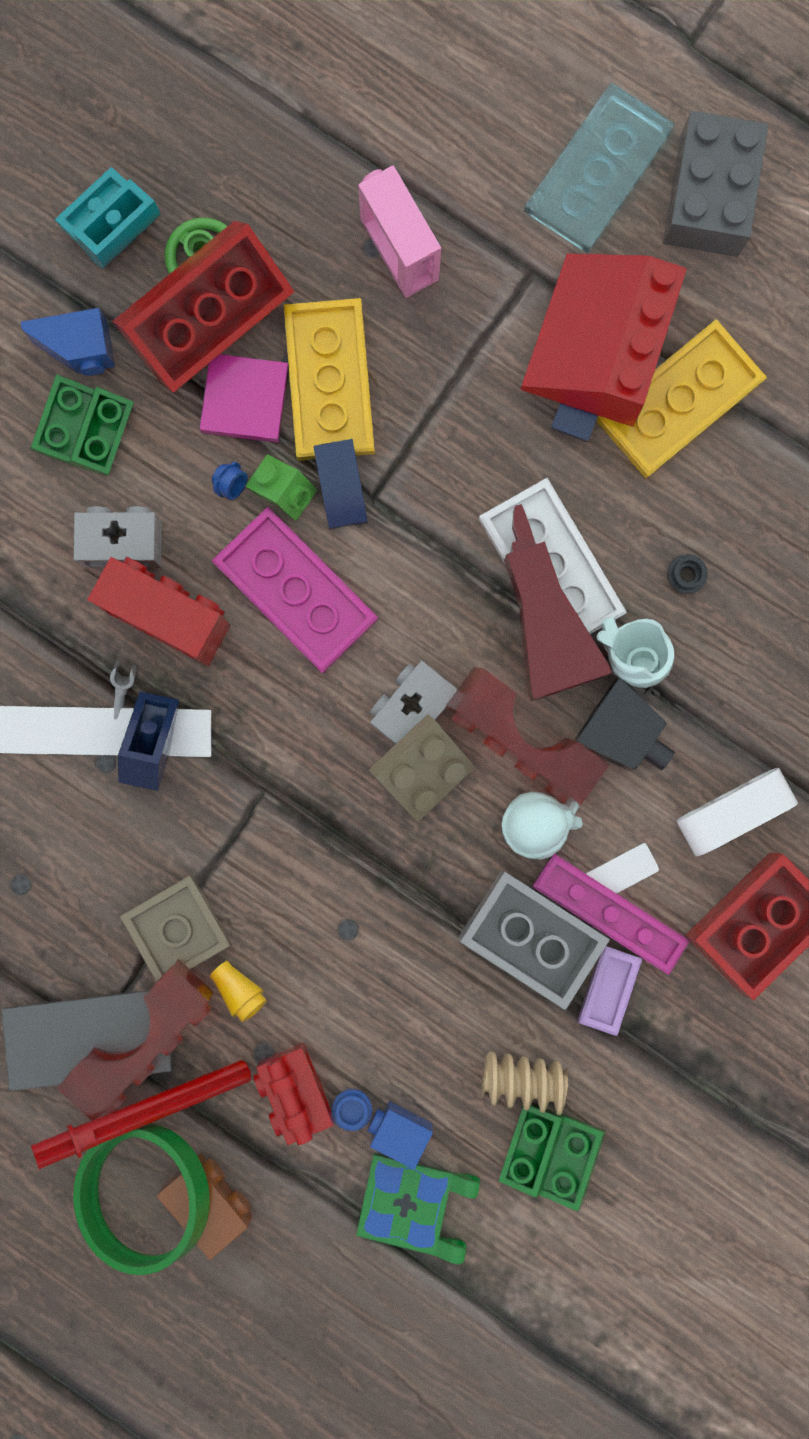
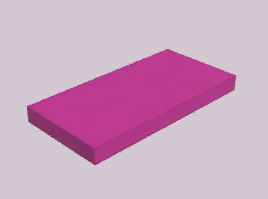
M269 507L259 514L212 560L213 564L322 674L379 620L363 601Z

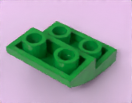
M56 374L30 450L58 461L108 476L134 401L97 386L95 389H92Z
M531 1104L528 1111L524 1110L523 1107L499 1182L535 1198L539 1195L578 1212L582 1208L606 1130L564 1114L557 1115L555 1111L546 1109L545 1113H541L537 1105Z

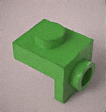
M268 454L245 486L254 495L279 507L293 520L299 518L317 491L316 487L298 469Z

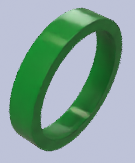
M147 1124L101 1143L86 1152L76 1173L73 1203L79 1229L86 1243L97 1257L108 1266L120 1272L131 1275H148L172 1265L186 1256L195 1247L203 1234L208 1220L210 1195L205 1171L190 1145L170 1129L156 1124ZM128 1138H143L161 1147L177 1164L184 1178L189 1198L188 1222L180 1243L169 1252L150 1255L128 1248L115 1237L103 1217L98 1194L100 1173L111 1151Z

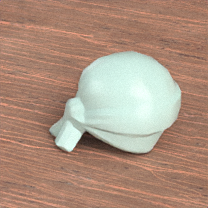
M613 617L603 619V630L598 632L597 640L603 643L604 649L608 653L609 664L616 676L632 686L647 688L657 685L669 675L674 662V647L670 638L664 632L663 627L658 622L652 619H639L618 628Z
M535 791L520 794L509 804L502 816L501 827L505 842L515 853L527 859L542 860L553 856L564 845L569 830H577L583 825L581 817L575 815L579 808L578 802L567 800L565 804H562L548 794Z

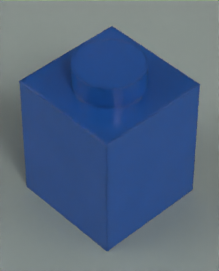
M389 1101L384 1111L376 1110L368 1126L367 1132L372 1134L370 1148L415 1170L433 1134L432 1123Z

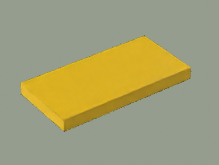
M361 298L284 304L297 461L316 459L313 447L315 445L353 439L356 456L375 454Z
M716 319L655 369L644 406L633 427L601 416L597 417L596 422L644 478L647 479L762 384L767 377Z

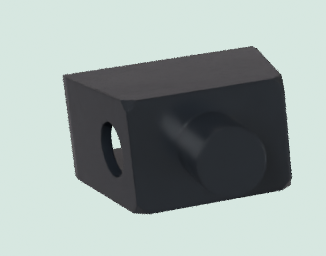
M620 678L610 685L571 743L577 748L628 771L635 770L643 759L662 771L675 753L674 750L657 739L666 726L665 720Z

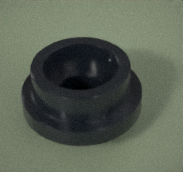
M691 554L681 555L674 559L667 571L669 584L674 590L682 594H692L699 591L705 585L708 577L705 563L699 557ZM686 568L692 572V581H684L681 578V569Z

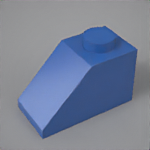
M99 308L21 322L23 332L33 344L77 374L94 376L102 374L106 368L115 367L108 322Z

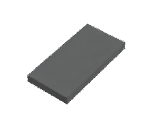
M165 988L11 1006L1 1009L9 1091L173 1070Z

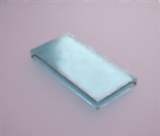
M611 82L527 202L524 212L588 254L672 133L675 123Z

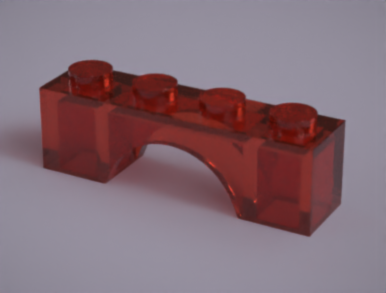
M473 667L446 704V707L455 713L451 720L469 733L476 729L487 737L483 744L497 755L503 757L505 753H508L518 762L514 768L532 781L538 776L546 782L548 786L545 791L559 802L565 804L567 800H571L581 805L609 765L580 742L564 738L560 742L548 747L534 748L530 746L520 736L514 723L513 706L516 693L487 670Z
M178 959L143 997L150 1014V1030L147 1039L136 1048L124 1052H109L94 1047L64 1078L57 1089L91 1121L97 1119L103 1112L106 1114L115 1112L127 1098L122 1092L132 1082L139 1086L154 1070L155 1067L151 1062L160 1052L168 1056L183 1039L179 1032L189 1022L195 1027L210 1012L212 1008L207 1003L214 992Z

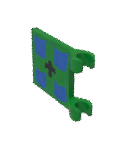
M374 1153L356 1236L434 1255L450 1263L460 1265L465 1259L466 1242L456 1238L440 1237L449 1191H452L461 1196L474 1199L478 1196L480 1178L472 1174L450 1172L422 1164H417L415 1170L388 1156Z

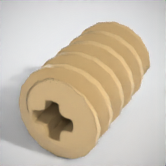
M488 1052L483 1068L481 1099L484 1093L488 1092L491 1105L496 1106L500 1096L505 1095L508 1108H512L517 1097H521L524 1110L527 1111L533 1100L536 1099L538 1100L541 1113H545L549 1102H554L557 1115L562 1114L568 1089V1069L566 1068L563 1073L559 1061H553L547 1071L544 1060L537 1058L530 1069L528 1057L521 1056L514 1067L512 1055L505 1053L500 1064H498L495 1052Z

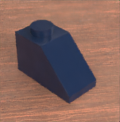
M139 692L118 753L119 783L158 791L169 757L179 706L178 699Z

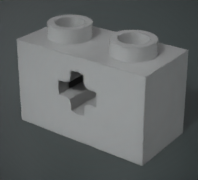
M94 506L88 507L87 513H74V561L83 568H105L110 557L123 562L126 556L146 567H161L162 521L155 512H151L150 508L133 506L126 508V512L111 513L110 508ZM121 529L126 536L119 537L118 544L111 540V537L118 536Z
M422 660L416 667L409 664L395 680L400 687L391 698L384 694L371 709L370 713L374 718L370 724L392 743L396 744L427 714L436 721L456 697L459 690ZM417 696L420 699L418 707L422 711L419 714L412 711L406 716L403 713L404 703L402 699L406 697L412 700Z

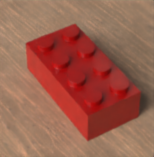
M233 221L112 322L159 382L174 393L295 291L249 224Z

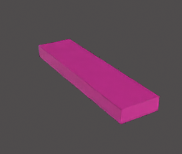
M556 854L549 858L532 885L534 889L668 975L690 942Z

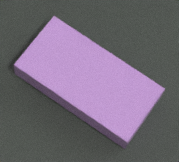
M608 946L604 948L596 961L577 1019L578 1023L615 1036L618 1035L642 958Z

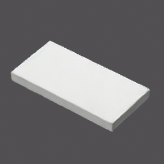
M548 478L479 516L480 523L504 562L506 554L510 553L512 543L516 542L512 531L513 510L516 505L522 504L536 544L545 541L560 587L589 634L602 628L603 619L613 617L616 620L627 613Z

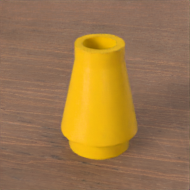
M229 961L219 965L209 976L215 983L233 1018L237 1016L242 1023L254 1016L267 1003V1000L262 995L264 990L234 968Z

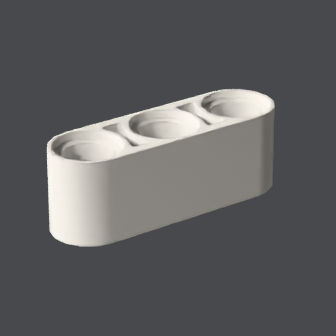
M777 767L692 810L676 821L695 857L790 810L798 802L781 770Z

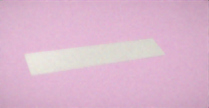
M0 706V753L118 755L134 708H121L118 718L114 719V708ZM178 709L169 756L211 757V710Z

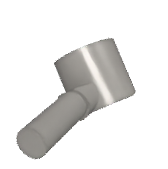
M120 661L115 664L111 672L110 681L115 687L114 719L118 718L120 709L124 707L127 689L133 685L138 671L135 664L131 668L129 677H124L118 672Z

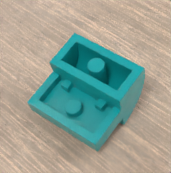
M110 167L68 206L55 221L87 253L97 266L104 269L145 231L161 213L157 204L131 179L127 181L115 169Z

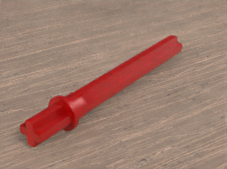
M240 1060L74 1128L71 1124L67 1125L68 1131L31 1145L38 1169L44 1168L75 1154L77 1158L82 1157L81 1152L96 1147L101 1143L244 1085L252 1079L250 1069L245 1061Z

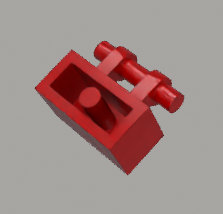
M305 1043L275 1054L258 1063L256 1067L258 1073L253 1075L254 1082L261 1098L268 1096L273 1112L269 1113V1119L277 1137L283 1135L287 1145L296 1142L299 1146L311 1141L313 1134L334 1125L331 1107Z

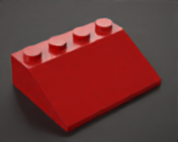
M567 253L520 390L633 427L644 406L687 268L645 255Z

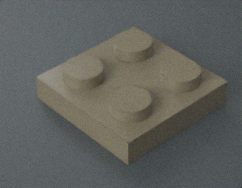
M427 714L377 761L369 771L405 810L419 822L476 767L441 726Z
M193 875L186 877L120 916L159 987L232 945Z

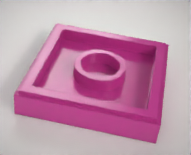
M219 354L209 363L200 423L201 433L279 443L289 372L288 363Z

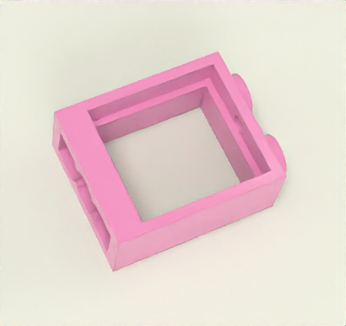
M394 165L383 171L377 169L370 172L358 184L360 220L404 297L407 298L439 280L441 246Z

